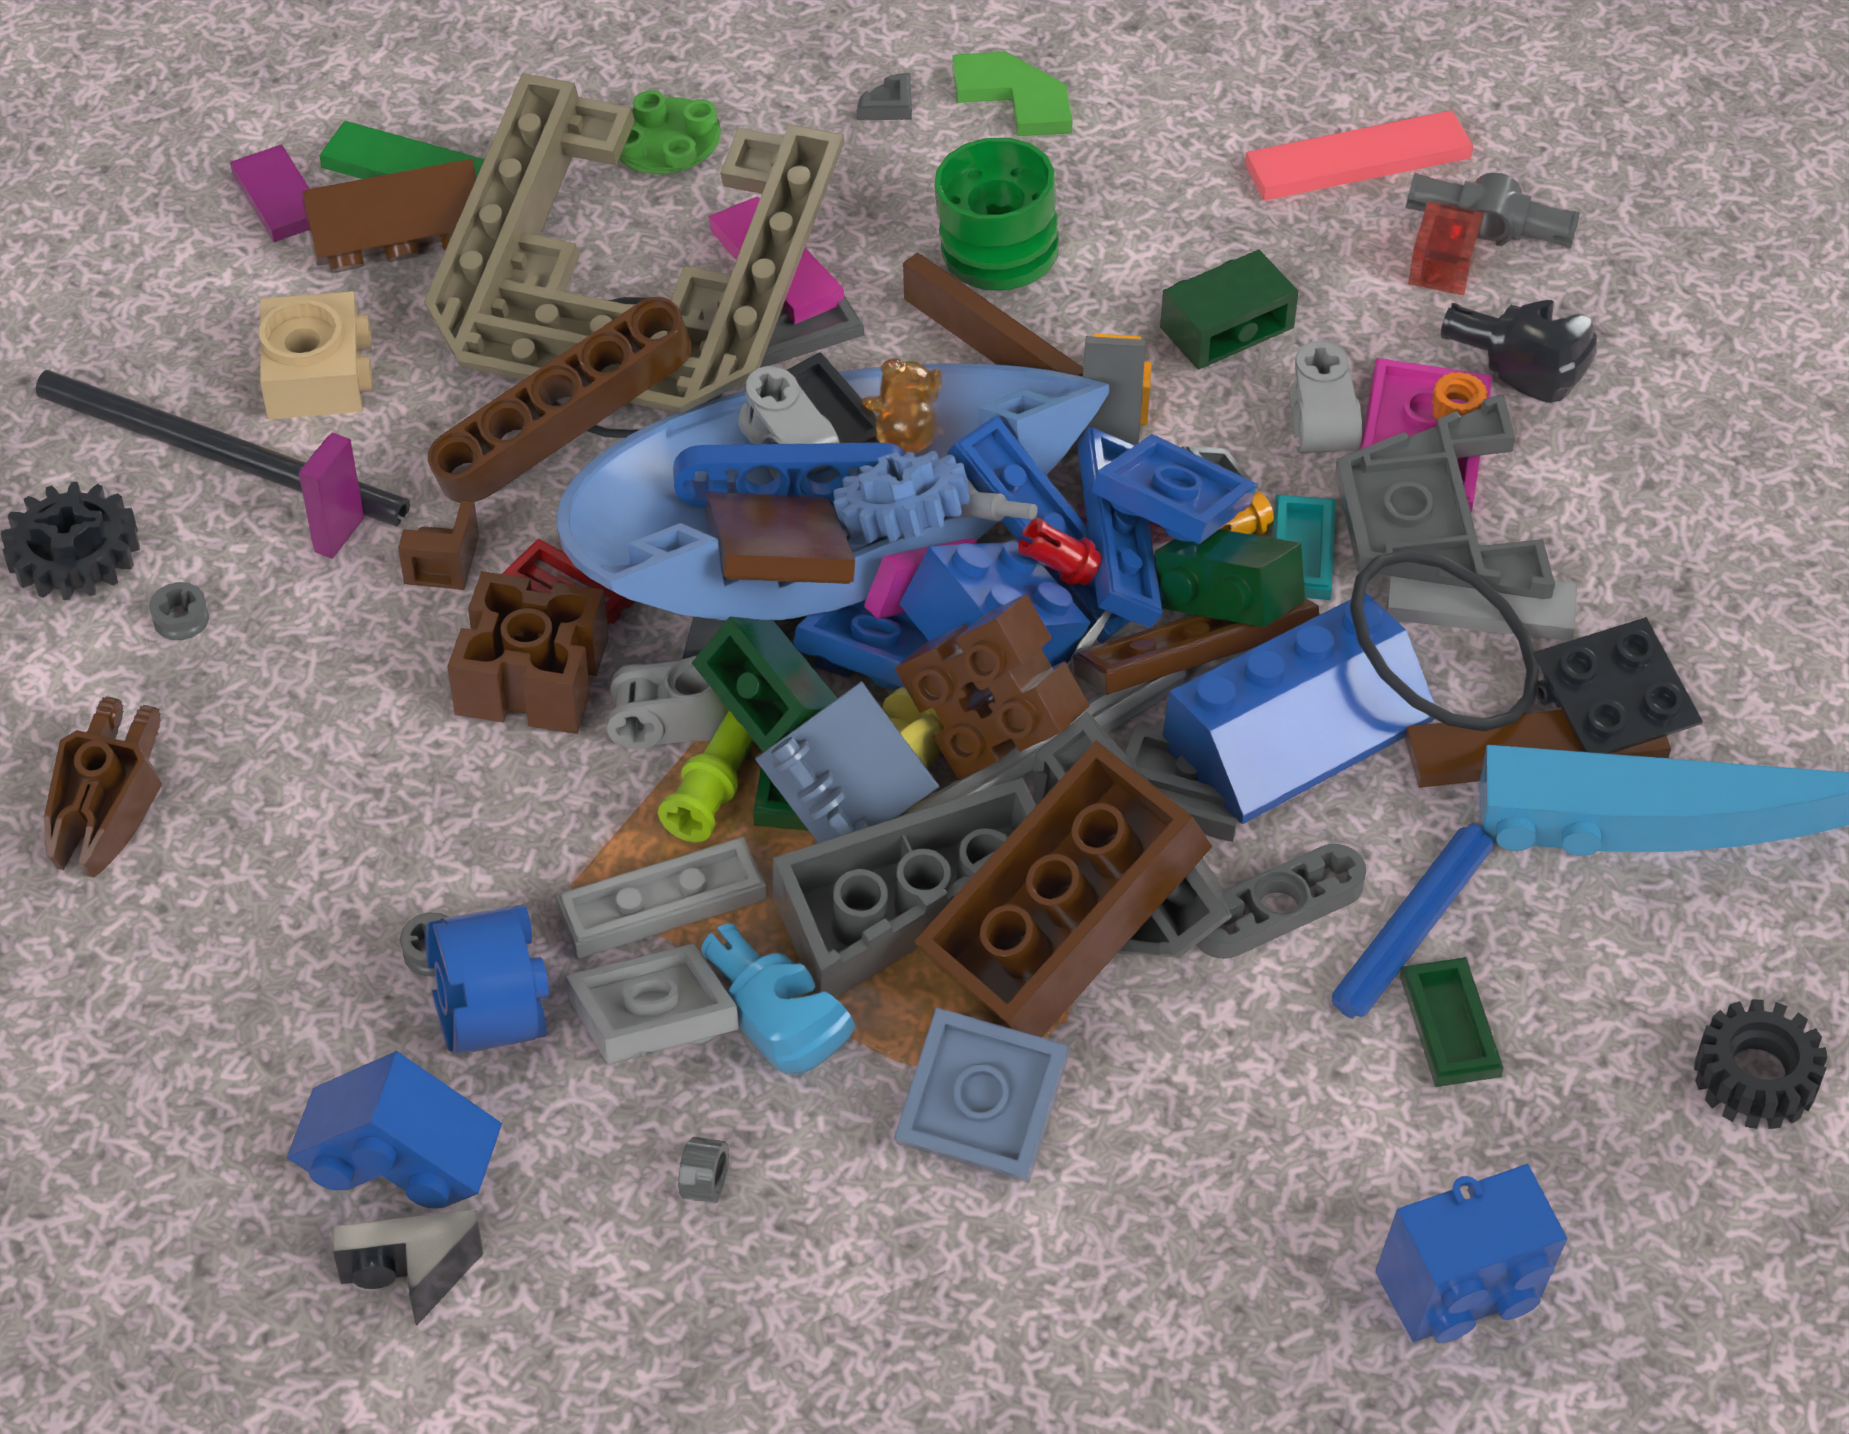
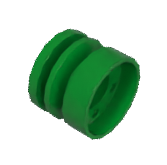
M984 138L966 143L944 158L936 169L934 188L937 214L940 218L941 255L948 270L963 283L982 290L1015 289L1029 285L1048 273L1057 260L1059 251L1058 215L1055 211V170L1048 156L1033 144L1014 138Z

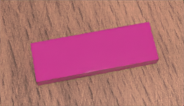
M758 196L709 216L710 230L736 260L760 201ZM806 247L782 307L788 312V318L794 324L838 307L837 302L844 300V288Z

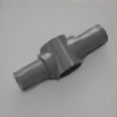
M1494 172L1483 174L1475 182L1465 180L1464 185L1414 173L1405 207L1410 210L1425 211L1455 219L1454 225L1462 226L1466 238L1470 241H1474L1475 238L1496 241V246H1503L1511 238L1520 240L1521 235L1571 248L1580 212L1562 210L1530 201L1531 196L1522 194V189L1517 181L1503 173Z

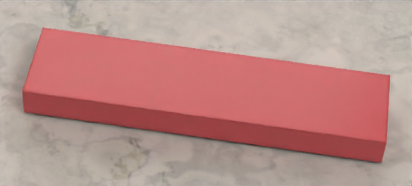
M1453 110L1248 151L1246 152L1245 166L1265 201L1469 159L1472 156L1473 144Z

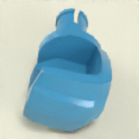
M727 923L717 928L718 932L726 940L725 947L712 932L706 937L701 947V954L708 961H711L732 984L728 994L737 1006L739 1027L777 1070L786 1075L803 1074L811 1071L830 1058L851 1037L856 1028L855 1023L844 1006L829 993L824 991L803 998H791L809 993L815 988L813 978L804 965L794 964L782 953H773L761 957L742 937L740 931L733 924Z

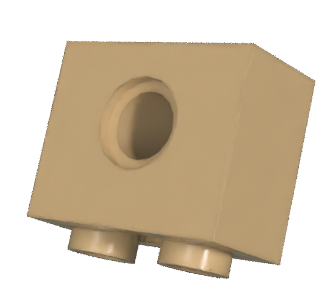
M354 291L260 299V325L258 331L260 339V383L267 419L363 412L362 392L373 391V375L370 356H361V350L372 349L369 315H358Z

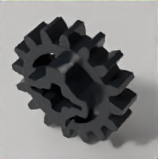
M71 482L67 493L61 494L51 485L46 487L47 498L39 501L36 498L27 496L23 499L27 510L25 513L10 512L7 517L11 528L1 530V539L4 545L2 551L9 573L16 574L18 584L22 588L35 583L38 596L42 598L50 594L53 589H60L63 600H70L74 589L83 588L89 596L96 595L95 583L103 580L105 583L113 586L117 584L118 579L115 569H132L134 563L131 553L140 550L137 535L138 529L132 508L124 507L122 496L119 493L105 498L103 486L99 484L93 486L88 493H83L78 482Z

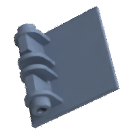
M862 681L755 758L818 843L895 819L939 787V784Z

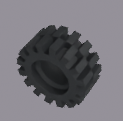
M1752 999L1748 1012H1745L1741 1002L1738 1001L1729 1004L1726 1015L1719 1010L1712 1016L1710 1026L1706 1025L1694 1064V1070L1698 1071L1695 1079L1698 1090L1708 1088L1705 1101L1712 1109L1722 1102L1725 1104L1722 1117L1733 1122L1739 1112L1747 1115L1745 1127L1757 1129L1760 1118H1766L1769 1129L1781 1128L1785 1116L1792 1124L1801 1119L1804 1109L1810 1110L1827 1068L1824 1066L1828 1057L1826 1047L1818 1048L1822 1039L1818 1030L1815 1028L1804 1033L1808 1019L1799 1012L1792 1020L1784 1017L1787 1009L1786 1005L1776 1002L1773 1012L1764 1011V1000ZM1746 1049L1766 1051L1780 1060L1785 1070V1076L1773 1080L1754 1077L1743 1071L1736 1064L1734 1056Z

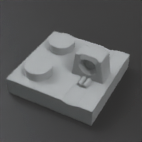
M694 943L565 976L568 999L609 1065L646 1056L647 1052H655L682 1044L706 1043L714 1039L716 1035L739 1030L736 1004Z

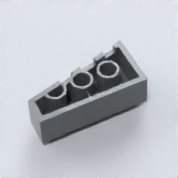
M1023 777L773 858V899L800 963L806 967L815 983L813 994L825 991L836 999L918 948L914 942L1036 807Z

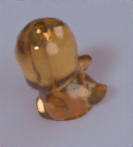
M891 358L881 365L880 395L864 397L861 403L865 408L879 413L876 420V433L880 443L895 444L906 453L914 452L916 454L927 448L935 439L938 423L934 404L938 399L939 389L942 386V374L939 369H933L930 372L924 365L918 362Z

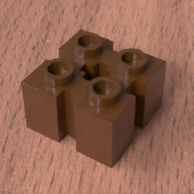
M481 571L468 607L471 629H460L447 666L454 714L504 723L508 711L527 713L529 727L578 734L590 698L588 675L597 676L609 639L604 589L555 582L551 594L532 591L530 578Z
M1027 593L984 614L970 627L965 623L925 643L894 668L919 713L933 707L943 727L933 737L957 780H961L999 762L1015 747L1021 752L1060 734L1090 707L1066 662L1064 661L1052 667L1041 649L1052 637Z

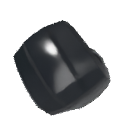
M1553 300L1537 301L1522 305L1521 307L1510 305L1499 318L1461 307L1457 303H1452L1451 308H1448L1441 327L1442 339H1450L1488 351L1489 368L1491 371L1498 373L1499 379L1517 391L1546 403L1561 401L1569 395L1575 385L1586 374L1597 353V335L1594 332L1592 319L1583 314H1575L1566 318L1552 320Z

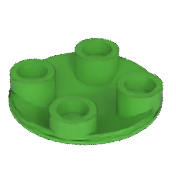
M656 90L644 91L636 95L633 99L632 108L635 122L619 160L631 169L650 174L675 173L696 166L714 152L720 141L721 127L715 105L711 101L704 99L694 101L680 97H665Z

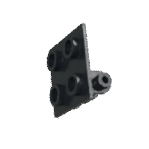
M1647 617L1538 650L1533 654L1544 674L1543 680L1538 681L1537 698L1542 705L1555 703L1557 708L1561 707L1584 752L1611 754L1703 723Z

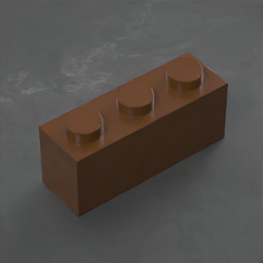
M467 159L302 190V203L316 265L329 264L330 271L337 273L363 267V257L386 253L387 261L394 262L420 256L419 246L442 242L443 251H446L477 179L473 160Z

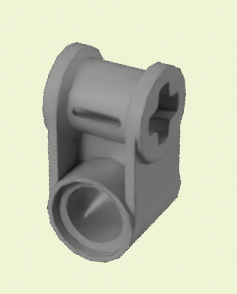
M1323 341L1307 343L1296 354L1295 372L1297 380L1293 382L1289 391V401L1293 415L1294 438L1300 437L1301 446H1296L1297 452L1357 451L1361 444L1362 418L1360 404L1355 397L1348 358L1341 348L1332 343Z
M774 366L757 368L750 373L745 385V396L748 401L743 404L739 412L738 425L742 434L748 438L751 444L840 443L836 431L829 420L819 413L791 373ZM819 466V467H816V468L812 469V470L807 474V476H808V475H811V474H813V473H815V472H817V471H820V470H822V469H824V468H826V467H828V466ZM767 467L773 478L776 479L779 475L778 472Z
M696 656L679 661L648 665L631 664L620 668L611 679L610 689L611 695L615 700V709L611 711L607 718V733L612 741L629 749H645L654 745L686 741H708L714 736L729 709L692 665V661ZM633 682L636 683L635 692L630 690L631 683ZM639 721L644 723L642 731H639Z

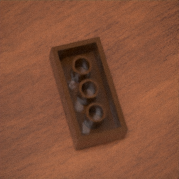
M1095 740L914 942L944 974L1007 1028L1042 1038L1213 846L1193 816Z

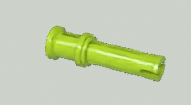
M730 711L726 714L703 754H697L686 761L681 772L682 782L675 794H669L659 806L658 816L660 822L670 833L684 841L703 842L710 837L716 824L714 816L721 804L729 802L734 797L738 787L736 773L754 744V740Z

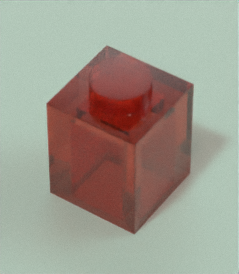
M1428 201L1414 244L1408 284L1464 296L1478 250L1484 213Z

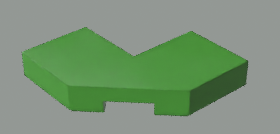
M1008 52L952 55V70L957 103L1012 100L1017 136L1072 133L1071 109L1067 87L1063 82Z

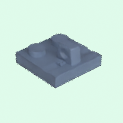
M936 1007L894 1136L896 1143L1029 1183L1060 1081L1070 1054L1069 1046Z

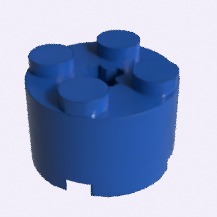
M524 904L442 918L441 920L426 924L428 969L435 968L437 987L436 990H432L433 1001L446 1047L449 1051H453V1055L532 1041L547 1035L546 1019L540 999L549 996L548 978L543 959L541 957H529L527 944L532 943V929L529 914Z

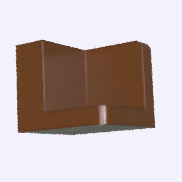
M461 500L453 529L426 526L420 527L418 531L403 529L398 551L404 584L465 590L479 538L474 501Z

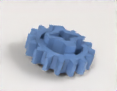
M931 451L916 458L914 452H907L904 456H900L898 452L877 458L878 464L875 467L864 465L860 467L861 474L859 476L845 477L842 480L844 487L835 489L833 492L835 497L833 503L842 530L847 529L848 537L850 538L864 534L866 542H873L885 535H888L889 542H895L900 536H903L905 541L926 535L925 529L928 526L936 528L945 526L943 519L945 516H959L962 514L960 505L970 503V489L963 463H956L953 455L939 459L937 451Z

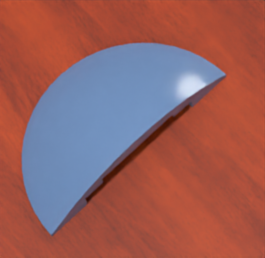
M939 363L839 371L841 376L890 431L889 443L899 446L906 453L914 452L915 458L931 451H937L939 459L948 456L947 451L955 442L998 415L1046 476L1062 460L1096 415L1109 394V384L1077 375L1020 366ZM745 391L700 404L682 414L676 413L663 418L612 445L589 462L573 478L563 493L557 509V532L563 551L574 566L590 579L633 601L679 615L724 621L730 616L760 620H785L834 611L864 601L867 598L883 556L967 538L978 540L998 523L997 521L977 517L945 516L943 518L945 526L941 528L928 526L925 529L926 535L907 541H905L903 536H900L895 542H889L888 535L879 537L873 542H866L864 534L850 538L848 537L847 529H844V535L855 558L854 582H850V584L727 579L724 577L721 568L718 539L711 535L705 507L690 506L682 502L676 495L673 465L679 453L691 446L751 444L748 438L742 434L738 425L739 412L743 404L748 401ZM764 466L756 467L746 475V478L755 484H767L775 480L768 468ZM828 466L807 477L815 483L823 484L836 479L839 471ZM850 468L851 476H857L858 468ZM727 470V482H735L734 470ZM696 472L694 481H706L708 472Z

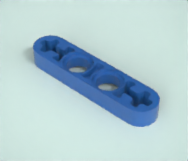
M890 443L697 445L681 451L675 458L673 465L674 488L676 495L682 502L695 507H705L706 492L828 497L831 505L834 506L833 501H835L833 492L835 489L844 487L842 480L845 477L851 476L850 468H858L857 476L861 474L860 467L864 465L875 467L878 464L877 458L896 452L900 456H904L906 452L899 446ZM762 466L770 467L779 474L775 480L767 484H755L746 478L749 471ZM819 466H831L839 471L836 479L823 484L815 483L807 477V474L812 469ZM727 470H734L735 482H727ZM696 472H708L706 481H694Z

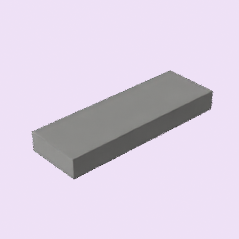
M1390 576L1387 613L1396 621L1514 634L1499 610L1476 589ZM1554 580L1555 587L1550 599L1499 593L1509 602L1531 637L1565 641L1573 640L1577 583Z
M744 837L562 892L555 896L558 912L576 956L579 959L766 900V885Z

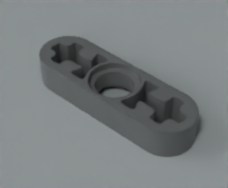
M1327 844L1224 890L1223 894L1232 917L1223 924L1229 925L1236 922L1234 934L1228 935L1222 928L1216 929L1196 944L1197 947L1205 954L1215 958H1233L1355 902L1362 894L1366 875L1364 859L1357 851L1348 846ZM1330 868L1335 874L1347 872L1346 882L1340 883L1335 877L1323 880L1324 869ZM1316 885L1313 898L1309 888ZM1270 893H1284L1292 897L1298 906L1287 913H1276L1267 909L1261 902V899ZM1247 904L1250 914L1243 916L1244 907Z

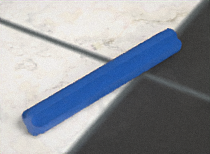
M1472 823L1468 827H1462L1456 832L1332 993V1003L1341 1010L1343 1015L1352 1019L1355 1016L1363 1017L1367 1015L1399 973L1401 967L1406 964L1492 851L1493 839L1484 833L1481 826Z

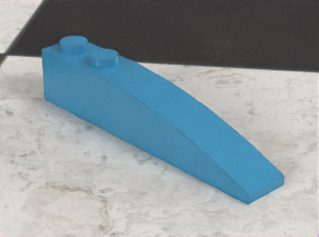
M1487 745L1479 781L1480 826L1483 828L1484 833L1493 839V843H1498L1500 847L1510 851H1522L1532 846L1563 848L1567 853L1576 856H1588L1597 851L1680 852L1741 847L1807 836L1849 825V772Z

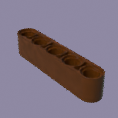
M649 297L640 301L440 435L432 443L428 451V463L443 493L450 500L461 503V500L477 502L491 496L679 369L691 354V340L677 305L670 299L663 297ZM660 331H670L662 338L650 339ZM611 364H621L611 372H601ZM562 397H571L560 406H551ZM513 430H521L516 437L501 440L507 433ZM471 463L465 471L451 474L458 466Z

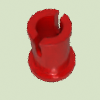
M1041 518L1031 520L1021 534L1033 542L1030 544L1020 540L1018 543L1019 553L1060 573L1062 582L1067 585H1074L1076 583L1086 585L1095 577L1099 570L1102 559L1101 553L1095 550V544L1088 538L1076 540L1047 524Z

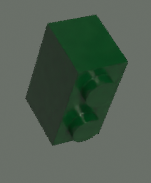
M1258 249L1237 259L1228 260L1216 268L1188 280L1179 281L1173 286L1164 289L1160 328L1190 362L1200 370L1293 329L1299 290Z
M1219 529L1200 544L1174 539L1155 550L1162 609L1266 627L1305 601L1302 545L1300 542Z
M730 616L692 661V665L763 752L837 699L774 621Z

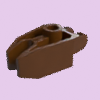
M108 696L103 697L102 701H99L98 707H96L97 710L93 715L88 731L76 730L60 740L44 813L47 857L57 869L64 871L79 841L84 837L78 864L87 876L94 878L120 854L136 833L162 786L155 768L149 761L156 741L155 738L160 728L161 713H159L160 709H157V707L140 706V709H137V713L134 715V720L130 725L126 739L123 741L116 739L123 719L124 705H122L120 699Z

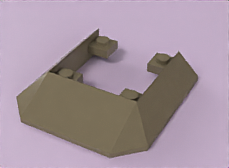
M526 73L521 74L424 300L428 312L460 367L524 380L633 307V305L565 292L579 259L576 243L540 236L572 157L617 165L635 122L631 107L578 97L576 86L573 82ZM792 124L788 125L785 136L743 128L737 129L720 172L723 186L762 195L731 274L683 266L670 300L677 305L691 340V354L679 369L628 403L682 414L745 383L750 373L760 368L844 145L843 134ZM660 331L650 339L662 338L670 331ZM611 364L601 372H611L621 364Z

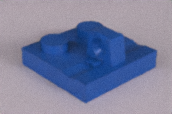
M1151 434L1098 470L1091 492L1110 501L1111 505L1121 513L1141 516L1164 527L1165 532L1177 540L1200 544L1231 521L1240 511H1244L1251 505L1258 484Z
M865 600L834 611L808 615L796 627L793 645L799 652L810 656L815 655L816 667L847 678L856 671L869 676V679L874 684L888 689L905 687L894 668L925 643L929 642L907 613L877 619L864 607Z

